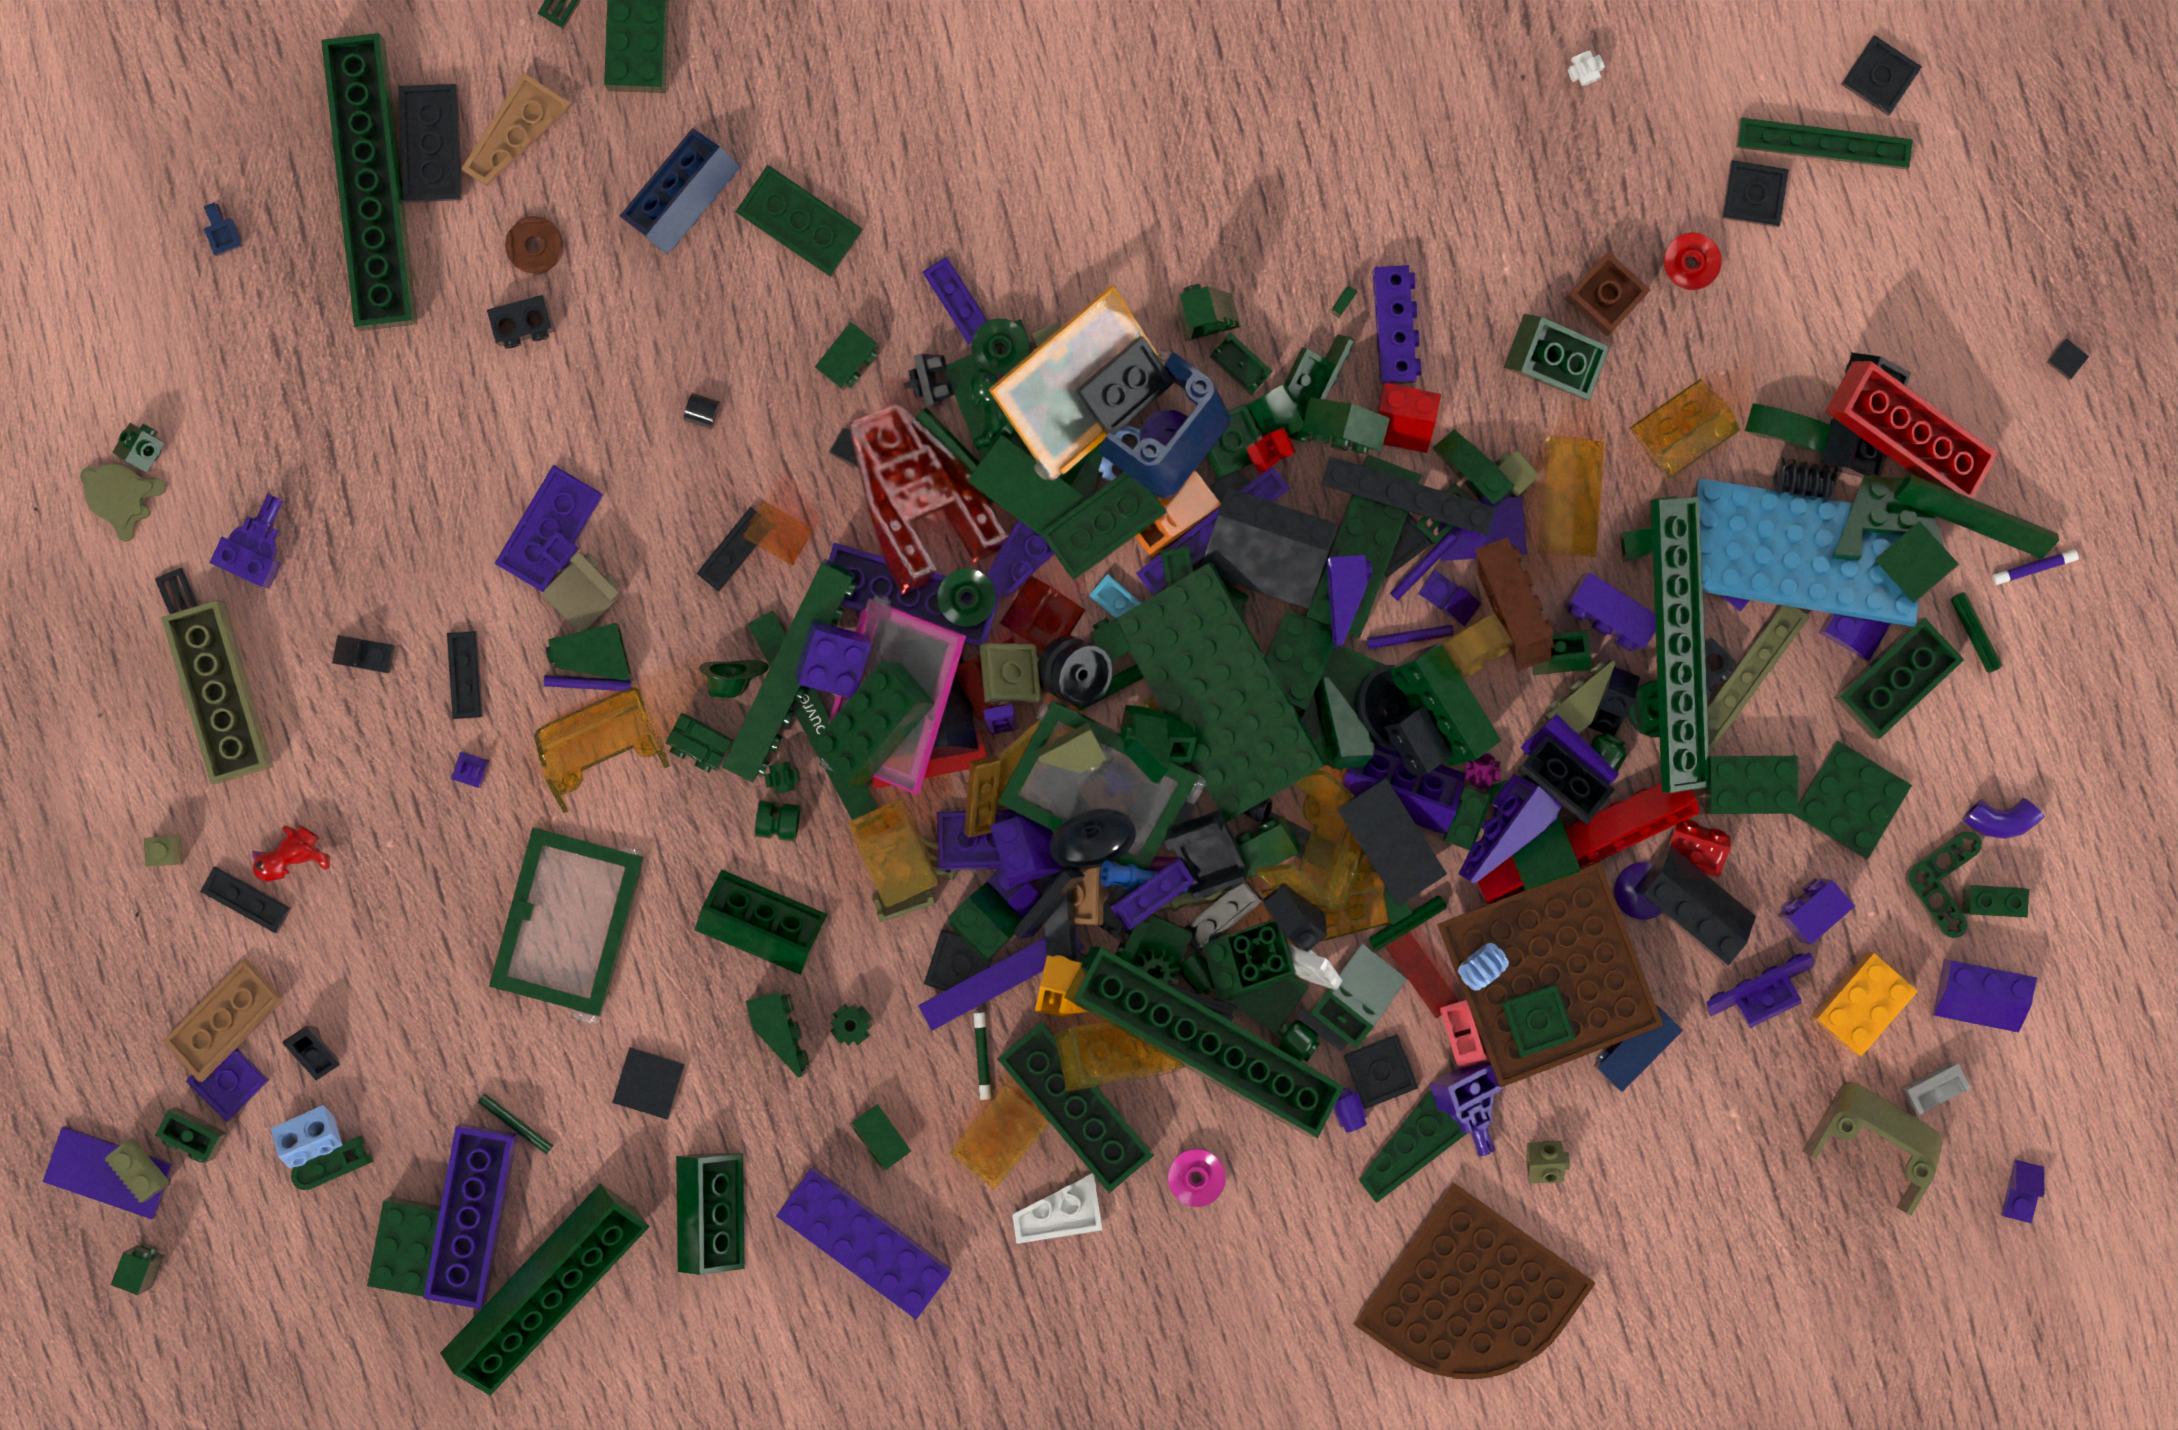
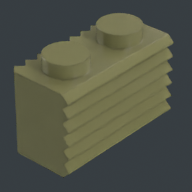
M134 1138L125 1141L105 1157V1162H109V1166L113 1167L112 1171H116V1175L120 1176V1180H124L123 1184L127 1185V1189H131V1193L135 1194L134 1198H138L139 1203L151 1199L170 1183Z

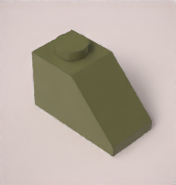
M1088 722L1036 749L1042 763L1078 773L1086 770L1092 772L1103 765V761L1107 760Z

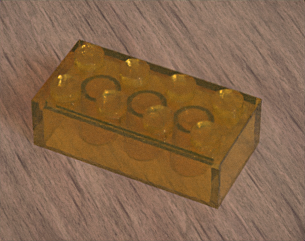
M1107 1022L1070 1027L1055 1034L1067 1092L1167 1075L1185 1068L1183 1065Z

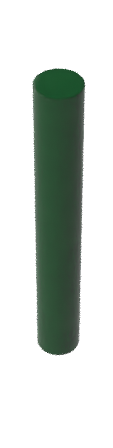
M485 1093L478 1101L485 1109L546 1155L553 1148L550 1142Z

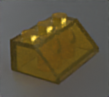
M1701 379L1630 427L1632 433L1654 465L1668 479H1671L1740 431L1731 408Z

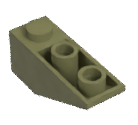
M1601 660L1590 669L1593 675L1586 681L1580 678L1568 688L1570 694L1563 700L1558 697L1546 707L1549 712L1543 717L1549 721L1555 714H1558L1579 735L1593 721L1616 664L1615 661L1610 660L1606 663L1604 660Z

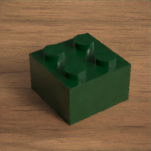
M1310 398L1302 432L1313 435L1311 440L1323 444L1332 442L1331 448L1347 451L1348 447H1352V451L1368 455L1369 450L1381 452L1390 418L1352 403Z

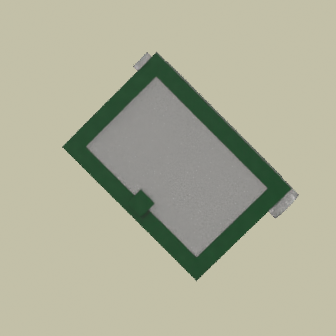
M1051 700L1049 705L1043 703L1036 715V718L1041 721L997 802L1053 831H1056L1071 816L1086 810L1108 808L1120 811L1132 819L1136 829V838L1131 848L1114 862L1123 866L1135 864L1138 869L1148 870L1165 839L1167 829L1172 826L1184 802L1187 801L1194 804L1205 786L1206 778L1192 772L1177 762H1170V769L1161 781L1153 783L1124 753V741L1121 740L1120 733L1054 700ZM1088 722L1107 760L1103 761V765L1092 772L1086 770L1078 773L1042 763L1036 749Z
M532 827L489 987L573 1009L570 1018L599 1025L642 871L641 867L644 857L638 856L640 850L623 846L622 851Z

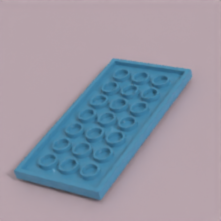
M1702 478L1698 479L1695 497H1699L1703 592L1915 626L1919 600L1914 604L1875 561L1880 554L1903 535L1862 532V557L1860 560L1833 558V554L1853 503L1831 499L1823 503V499L1818 497L1813 501L1811 496L1806 495L1804 498H1800V494L1789 496L1788 492L1779 494L1775 490Z

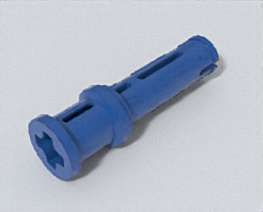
M1106 860L1101 868L1100 882L1102 886L1108 887L1110 884L1124 886L1127 890H1132L1151 878L1158 871L1138 869L1135 864H1128L1127 866L1116 865L1112 861ZM1186 888V889H1185L1184 891H1182L1181 893H1182V894H1185V893L1187 892L1188 888Z

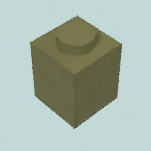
M1518 450L1513 454L1506 451L1495 461L1498 468L1515 485L1512 491L1515 497L1540 476Z
M181 835L144 838L146 867L183 864Z

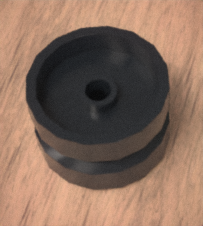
M1064 635L1054 639L1044 649L1038 663L1039 682L1043 689L1075 707H1087L1096 703L1106 693L1111 683L1113 670L1111 659L1107 653L1076 636Z

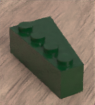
M1195 284L1183 288L1184 292L1179 294L1177 312L1185 342L1241 327L1231 293L1209 286L1201 288L1200 284Z

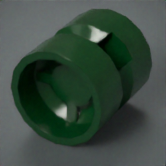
M760 800L756 814L755 837L771 839L774 835H777L779 840L796 842L800 820V805L784 803L781 807H778L776 802Z

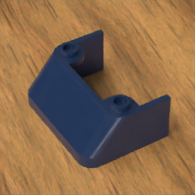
M1174 352L1170 354L1164 367L1173 381L1184 389L1187 398L1197 405L1166 446L1155 439L1145 438L1134 449H1131L1109 432L1098 452L1162 499H1170L1179 492L1227 430L1231 422L1230 413L1210 378Z

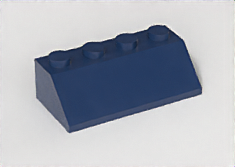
M692 128L620 214V217L668 255L679 244L680 239L689 228L697 222L704 210L715 201L724 186L734 178L735 173L741 166L720 146Z

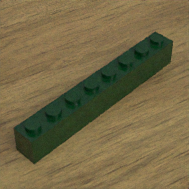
M827 559L821 562L722 768L752 783L757 776H764L770 764L766 757L770 750L776 751L782 739V736L778 735L782 725L786 727L789 725L795 713L790 708L794 700L800 702L807 688L806 686L798 685L795 672L811 620L832 625V623L837 625L845 611L840 606L845 597L851 598L857 586V583L853 582L856 576L855 573Z

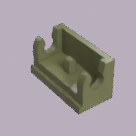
M927 876L872 894L879 922L936 903Z

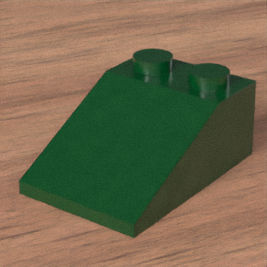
M1524 314L1503 368L1589 401L1610 347L1546 318Z

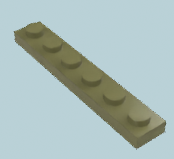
M1784 605L1778 608L1735 667L1734 672L1727 678L1708 704L1709 754L1810 616L1799 608Z

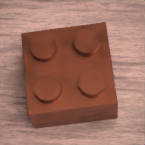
M1608 251L1570 291L1565 299L1603 334L1608 336L1651 290Z

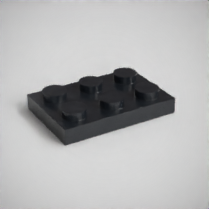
M1138 336L1075 391L1107 436L1109 432L1115 435L1175 382L1146 339Z

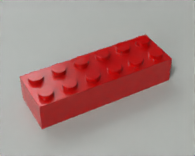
M1872 361L1852 362L1825 411L1913 475L1974 499L1998 455L1995 450Z

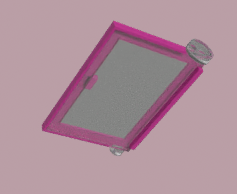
M875 595L874 599H868L865 610L861 611L855 631L866 634L872 644L858 689L882 661L901 662L935 702V705L873 777L910 793L919 794L966 635L890 606L891 599ZM841 695L836 696L829 723L850 698ZM821 757L819 765L833 771Z

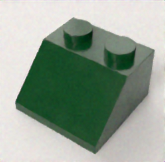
M987 881L947 917L946 922L987 963L1015 936L1013 931L1023 917Z

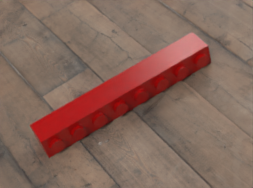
M1660 782L1649 789L1639 790L1634 796L1624 801L1612 803L1607 809L1596 813L1588 824L1579 821L1571 826H1564L1579 867L1582 869L1700 813L1697 799L1691 790L1673 793L1662 792ZM1512 856L1476 883L1486 905L1525 890Z

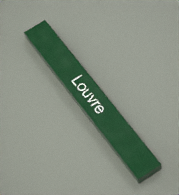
M774 611L747 624L770 667L786 636ZM807 687L800 702L794 700L791 707L795 711V715L812 744L828 725L830 716L817 691L814 688ZM815 750L855 827L882 814L867 785L845 786Z

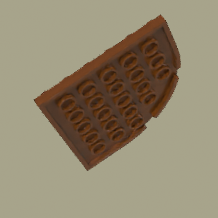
M1452 1182L1353 1324L1401 1359L1428 1373L1452 1377L1453 1379L1473 1380L1490 1378L1513 1371L1546 1350L1563 1331L1596 1283Z

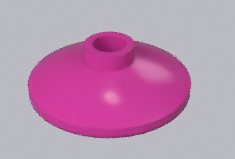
M1191 1149L1181 1153L1174 1159L1168 1171V1184L1172 1194L1178 1201L1191 1207H1203L1213 1203L1223 1192L1226 1182L1225 1170L1221 1161L1214 1154L1203 1149ZM1193 1172H1200L1202 1174V1179L1199 1182L1191 1180Z

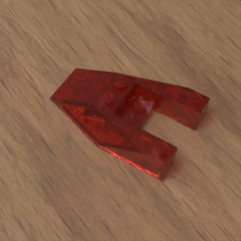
M899 403L849 424L868 511L888 570L902 594L927 584L937 570L910 522L943 509L974 563L1000 550L1008 537L980 490L967 481L971 475L966 466Z

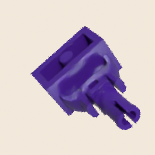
M267 493L257 517L253 519L247 516L243 526L236 528L228 538L221 536L209 563L258 586L269 589L281 565V562L275 560L277 554L275 539L279 530L273 528V523L284 501Z
M1485 1062L1463 1070L1459 1068L1431 1082L1429 1085L1438 1110L1447 1112L1454 1121L1458 1122L1462 1133L1472 1134L1478 1156H1486L1490 1152L1493 1153L1496 1149L1491 1140L1488 1127L1491 1124L1490 1122L1493 1121L1491 1114L1493 1095L1503 1089L1497 1083L1491 1064Z

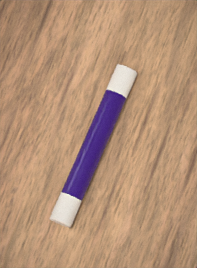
M2076 549L1992 574V580L1995 585H1999L2079 560Z

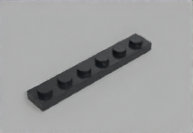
M1331 456L1328 458L1321 481L1323 486L1484 536H1488L1496 510L1492 506Z

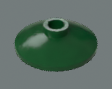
M998 318L985 322L976 330L972 339L971 350L975 362L982 370L992 372L994 375L1003 376L1028 356L1029 341L1025 331L1017 323L1008 319ZM1002 345L1006 350L1003 354H998L994 350L995 347Z
M970 568L958 569L947 575L940 584L937 596L942 614L950 622L964 627L975 626L985 621L992 613L996 602L995 589L990 579L982 572ZM966 592L971 593L973 596L972 601L968 604L962 602L961 599L962 595Z

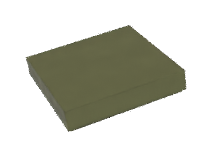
M983 643L980 645L985 702L1037 703L1041 701L1036 644Z

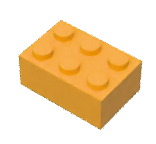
M1866 952L1811 1017L1854 1055L1862 1057L1918 991L1875 953Z

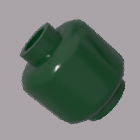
M1607 732L1604 735H1596L1590 746L1618 773L1628 755V751L1624 747L1625 742Z
M1300 1020L1294 1021L1291 1025L1285 1022L1276 1035L1280 1039L1277 1048L1301 1062L1303 1060L1308 1062L1320 1045L1317 1042L1318 1034Z

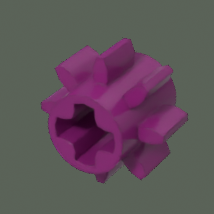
M1485 753L1476 760L1466 762V780H1471L1472 785L1480 789L1491 787L1493 781H1500V761H1495L1491 754Z

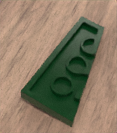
M1430 1088L1358 1180L1377 1203L1468 1133H1462L1459 1123L1454 1121L1447 1112L1438 1110Z

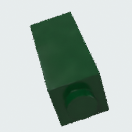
M618 623L548 639L550 646L546 647V654L549 663H554L555 668L624 681L633 680Z

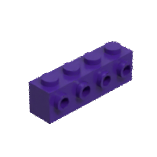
M1409 265L1374 267L1372 276L1380 385H1383L1385 382L1391 384L1415 383L1417 376H1421L1420 358L1415 359V347H1419V331L1413 330V318H1417V302L1411 301V290H1415V273L1409 272Z

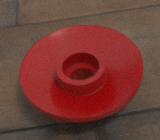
M1690 232L1678 236L1669 244L1664 255V268L1667 276L1675 285L1686 290H1699L1707 287L1717 278L1721 270L1722 257L1718 246L1711 238L1701 233ZM1687 258H1693L1696 261L1694 268L1687 266Z

